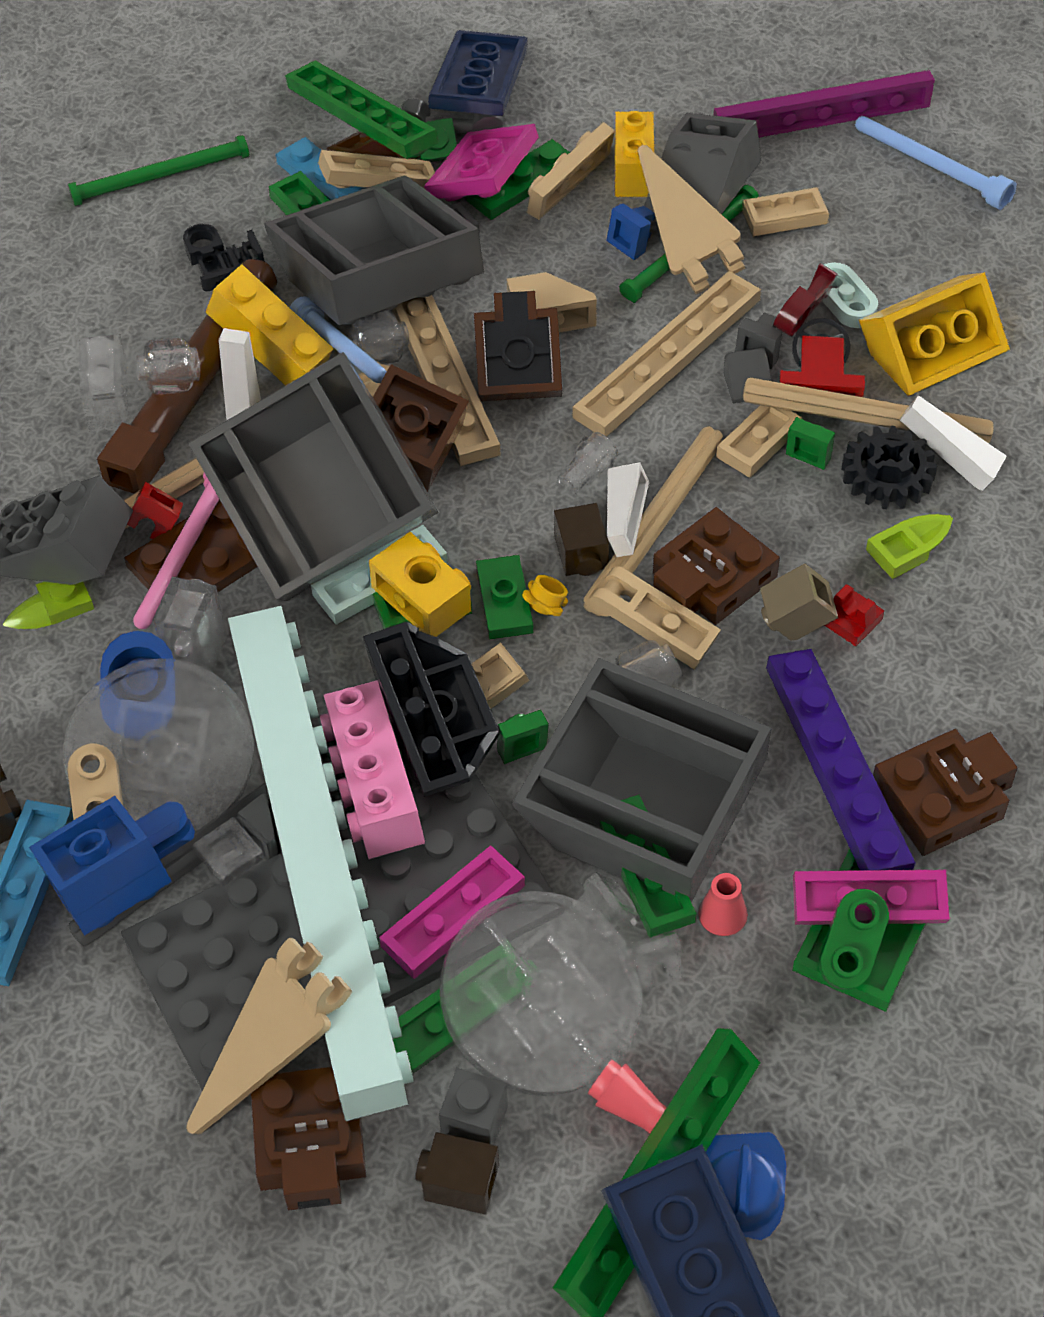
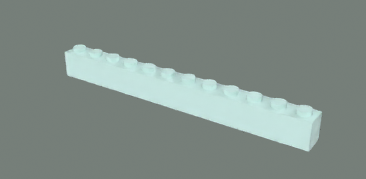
M282 606L228 618L303 944L305 945L306 942L312 943L323 956L317 968L310 973L311 978L317 972L324 973L330 981L335 976H338L352 990L351 995L343 1005L326 1015L331 1022V1026L325 1033L345 1121L408 1105L404 1084L414 1082L406 1050L398 1053L395 1051L393 1039L402 1036L395 1006L384 1008L381 994L389 993L390 987L384 963L373 964L370 952L379 950L373 921L362 922L360 910L369 908L362 879L353 881L351 879L349 869L357 868L358 864L352 840H341L339 830L348 828L342 801H331L329 792L338 790L332 763L322 764L320 755L327 754L328 749L322 725L312 727L311 719L319 717L313 690L303 692L302 684L310 682L304 655L294 657L293 650L301 648L295 622H285Z

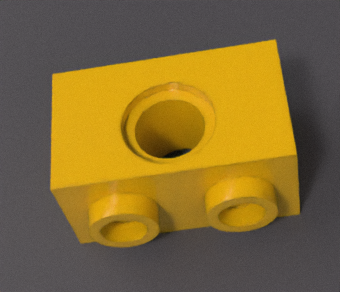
M615 112V197L648 196L649 192L639 159L638 148L646 145L654 152V112Z
M408 532L369 560L372 588L412 625L418 627L419 631L437 637L471 612V584L466 575L458 568L452 569L441 559L437 550L430 543H423L411 532Z

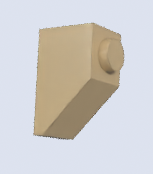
M547 272L507 279V292L535 291L536 309L557 308L559 332L596 326L597 299L594 293Z

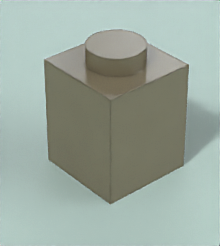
M806 563L760 588L764 603L761 613L765 623L772 631H779L791 641L798 640L838 618L829 582Z

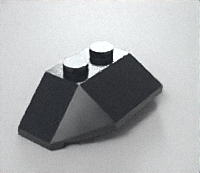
M409 622L363 636L375 679L378 680L392 728L411 777L423 796L426 797L470 782L499 737V729L468 654L437 637L419 631L418 627Z

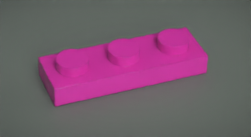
M490 845L379 937L380 947L415 979L525 887V876Z
M946 870L795 871L793 874L795 925L831 924L839 901L849 892L857 889L872 890L885 900L889 910L888 924L947 923L950 920ZM859 905L855 909V917L860 923L867 924L872 919V912L867 906Z

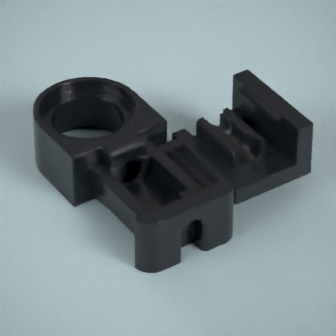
M196 224L184 232L183 241L189 261L192 266L198 264L203 275L200 277L203 291L209 292L214 290L216 285L220 284L244 261L252 259L249 252L250 249L255 260L265 262L263 251L253 230L247 231L248 241L242 242L241 247L237 248L233 244L232 248L231 246L226 247V250H224V245L218 231L209 224ZM201 239H207L212 241L209 245L204 247H196L192 245L194 242Z

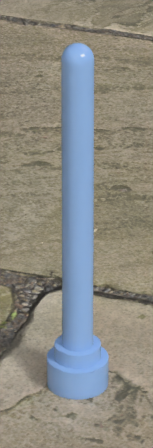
M865 116L857 118L855 122L856 129L981 191V196L986 198V203L999 210H1002L1015 194L1016 182L1003 175L986 177Z
M307 296L299 297L292 302L289 308L339 353L344 352L349 361L373 382L381 383L386 374L385 368L325 320L323 310Z

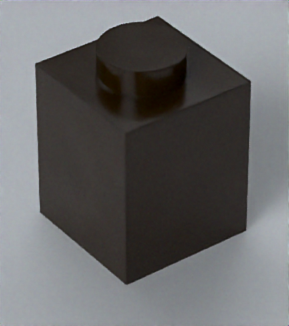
M597 503L554 510V538L565 576L575 574L590 576L599 570H603L609 561V541Z
M436 1132L431 1150L422 1149L416 1169L415 1180L422 1182L424 1201L486 1215L499 1168L498 1146Z

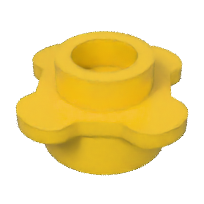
M538 575L535 580H530L527 585L529 590H524L522 593L523 599L529 603L533 610L540 614L561 616L563 612L561 606L565 607L568 603L566 598L568 594L567 588L557 579L547 575Z

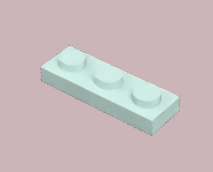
M424 525L410 531L423 543H430L437 550L441 559L448 564L447 552ZM401 537L311 585L312 596L335 625L374 604L373 593H376V591L371 586L369 560Z

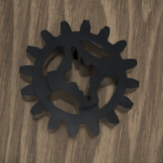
M878 426L873 427L872 436L861 431L858 433L857 442H848L841 470L844 471L843 482L844 484H853L851 490L853 496L864 493L866 495L865 504L867 505L873 503L874 500L881 501L882 509L887 510L890 502H896L900 509H904L908 498L918 504L921 501L922 493H930L937 471V464L934 463L935 452L933 450L925 451L927 443L925 439L913 441V432L911 430L900 435L897 434L896 426H891L889 433H883ZM863 460L866 462L865 468L861 464ZM913 466L916 468V474L912 472Z

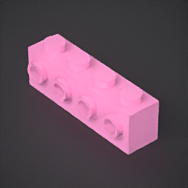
M378 680L323 695L328 713L319 717L327 743L335 740L337 743L335 746L328 747L335 775L345 772L346 778L337 780L344 808L354 806L355 812L346 814L353 842L364 841L368 859L425 844L418 810Z

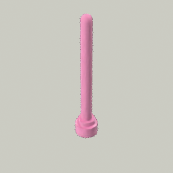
M203 473L205 490L133 618V623L138 629H147L151 625L219 501V497L205 473Z

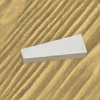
M224 328L219 338L226 420L261 401L250 333Z
M917 396L900 419L920 439H925L927 441L926 444L981 491L994 480L1007 457L920 396Z
M640 462L608 468L607 538L616 557L633 555L649 486L648 478Z

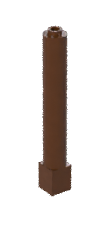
M248 259L242 263L271 291L275 289L277 277L269 264L255 259ZM208 314L183 348L184 351H181L183 354L179 355L132 423L129 425L122 422L97 457L102 479L109 486L134 494L141 490L145 482L151 483L165 462V449L220 370L219 338L223 328Z

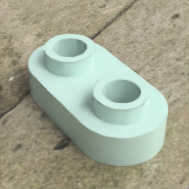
M836 262L824 264L838 274L836 280L831 285L838 288H832L827 298L822 300L823 303L842 324L852 328H861L859 320L877 312V297L849 266Z

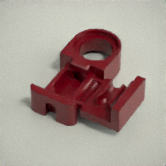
M820 263L809 288L805 290L800 286L779 311L773 325L792 337L807 321L809 315L821 301L827 298L833 287L831 285L836 280L838 274Z

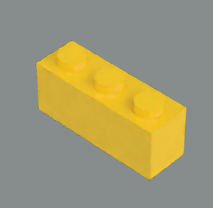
M242 264L213 290L205 312L223 329L249 332L253 356L285 386L328 361L334 348Z

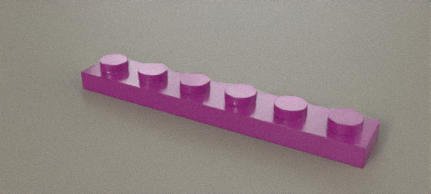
M930 70L718 107L714 108V116L755 120L758 138L855 121L861 116L872 118L930 107L935 79Z

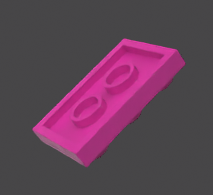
M535 124L467 132L425 184V190L438 199L444 198L445 201H455L469 195H479V197L485 198L497 194L539 138Z

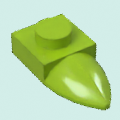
M928 514L909 518L869 538L866 551L894 579L928 561L930 551L937 547L947 536L953 518L950 515Z
M43 581L35 584L38 593L17 606L6 618L3 626L15 629L41 628L94 609L84 582L68 585Z

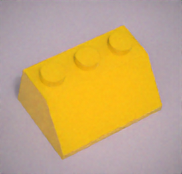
M985 272L957 276L859 320L870 355L907 396L1010 350Z

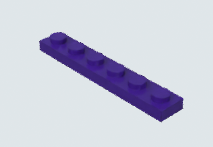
M812 649L768 656L767 672L860 871L914 870L916 862Z

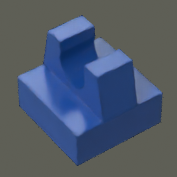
M624 203L612 208L606 241L631 259H637L646 251L647 241L651 237V222L655 219L654 212L646 206L631 209Z

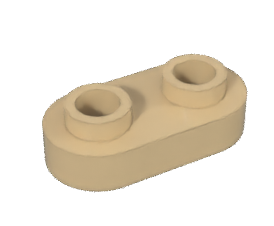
M95 743L86 744L76 749L71 755L67 767L73 819L75 820L93 807L102 804L113 796H116L123 805L119 767L112 752L107 747ZM97 760L100 762V766L95 772H84V766L88 761Z

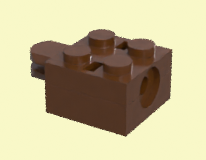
M391 364L373 398L428 493L463 426L469 400Z

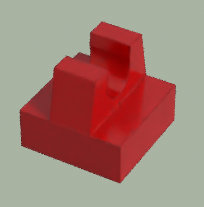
M145 482L132 507L133 512L127 525L135 529L141 519H151L155 527L150 538L154 539L168 530L171 531L180 516L183 503Z
M846 584L833 598L838 618L824 626L854 646H857L883 620L885 610L878 607L874 601L869 598L866 599L855 592L854 588Z

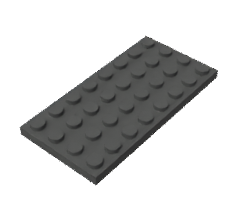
M474 774L470 782L426 797L423 796L418 787L411 790L418 810L425 844L368 859L364 841L353 842L348 821V828L339 830L341 840L351 839L358 867L349 869L352 881L362 879L369 908L360 910L362 922L372 920L379 950L370 952L373 964L383 962L386 970L390 992L381 994L384 1007L480 958L500 945L503 946L563 915V905L476 774ZM491 845L525 876V887L417 978L413 979L380 947L379 937ZM283 853L121 931L135 963L202 1091L265 961L269 958L277 959L279 948L288 938H293L301 947L304 946ZM311 974L298 980L304 989H306L311 979ZM324 1034L323 1036H321V1037H320L318 1040H316L315 1042H317V1041H319V1040L325 1038V1034Z

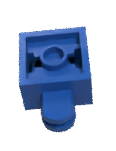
M113 796L29 848L54 891L80 930L86 935L96 928L108 925L117 915L140 901L150 899L159 889L171 883L172 881L160 859L190 842L194 838L195 829L190 819L187 818L183 806L178 802H166L135 821L117 797Z

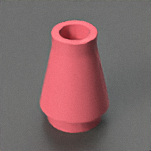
M722 873L717 875L713 879L711 888L698 909V917L702 926L710 933L718 936L733 935L739 932L747 922L748 913L741 892L742 885L740 880L733 874Z
M614 1060L608 1063L588 1092L590 1096L597 1100L595 1106L643 1128L649 1134L667 1108L626 1063L620 1066Z

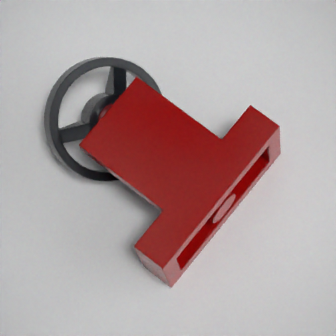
M826 318L813 319L802 325L795 334L792 343L793 358L801 372L780 370L779 383L863 397L865 375L844 374V364L850 354V340L845 329L837 322ZM823 323L835 327L841 334L830 337L827 334L812 336L804 332V330L811 325ZM799 337L802 339L801 361L797 354V341ZM844 341H845V346H846L845 355H844Z

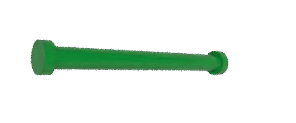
M244 135L236 136L233 142L76 185V182L68 183L67 185L74 206L82 204V200L233 157L241 156L244 159L250 157Z
M743 185L722 215L730 222L743 211V200L759 197L757 191L750 185ZM663 254L635 278L624 280L619 285L621 295L633 303L641 299L642 292L670 270L666 254Z

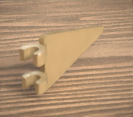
M640 146L638 148V155L670 272L673 275L684 272L689 285L695 294H698L710 288L706 280L709 278L701 262L719 253L727 271L736 274L745 269V265L741 261L744 259V256L736 244L741 239L740 231L648 146Z
M288 938L279 948L277 959L269 958L265 961L187 1122L189 1133L202 1134L330 1029L331 1022L326 1015L343 1005L351 995L352 990L341 977L335 976L330 981L321 972H317L310 979L306 989L301 986L298 980L315 970L323 958L312 943L306 942L301 947L295 939Z

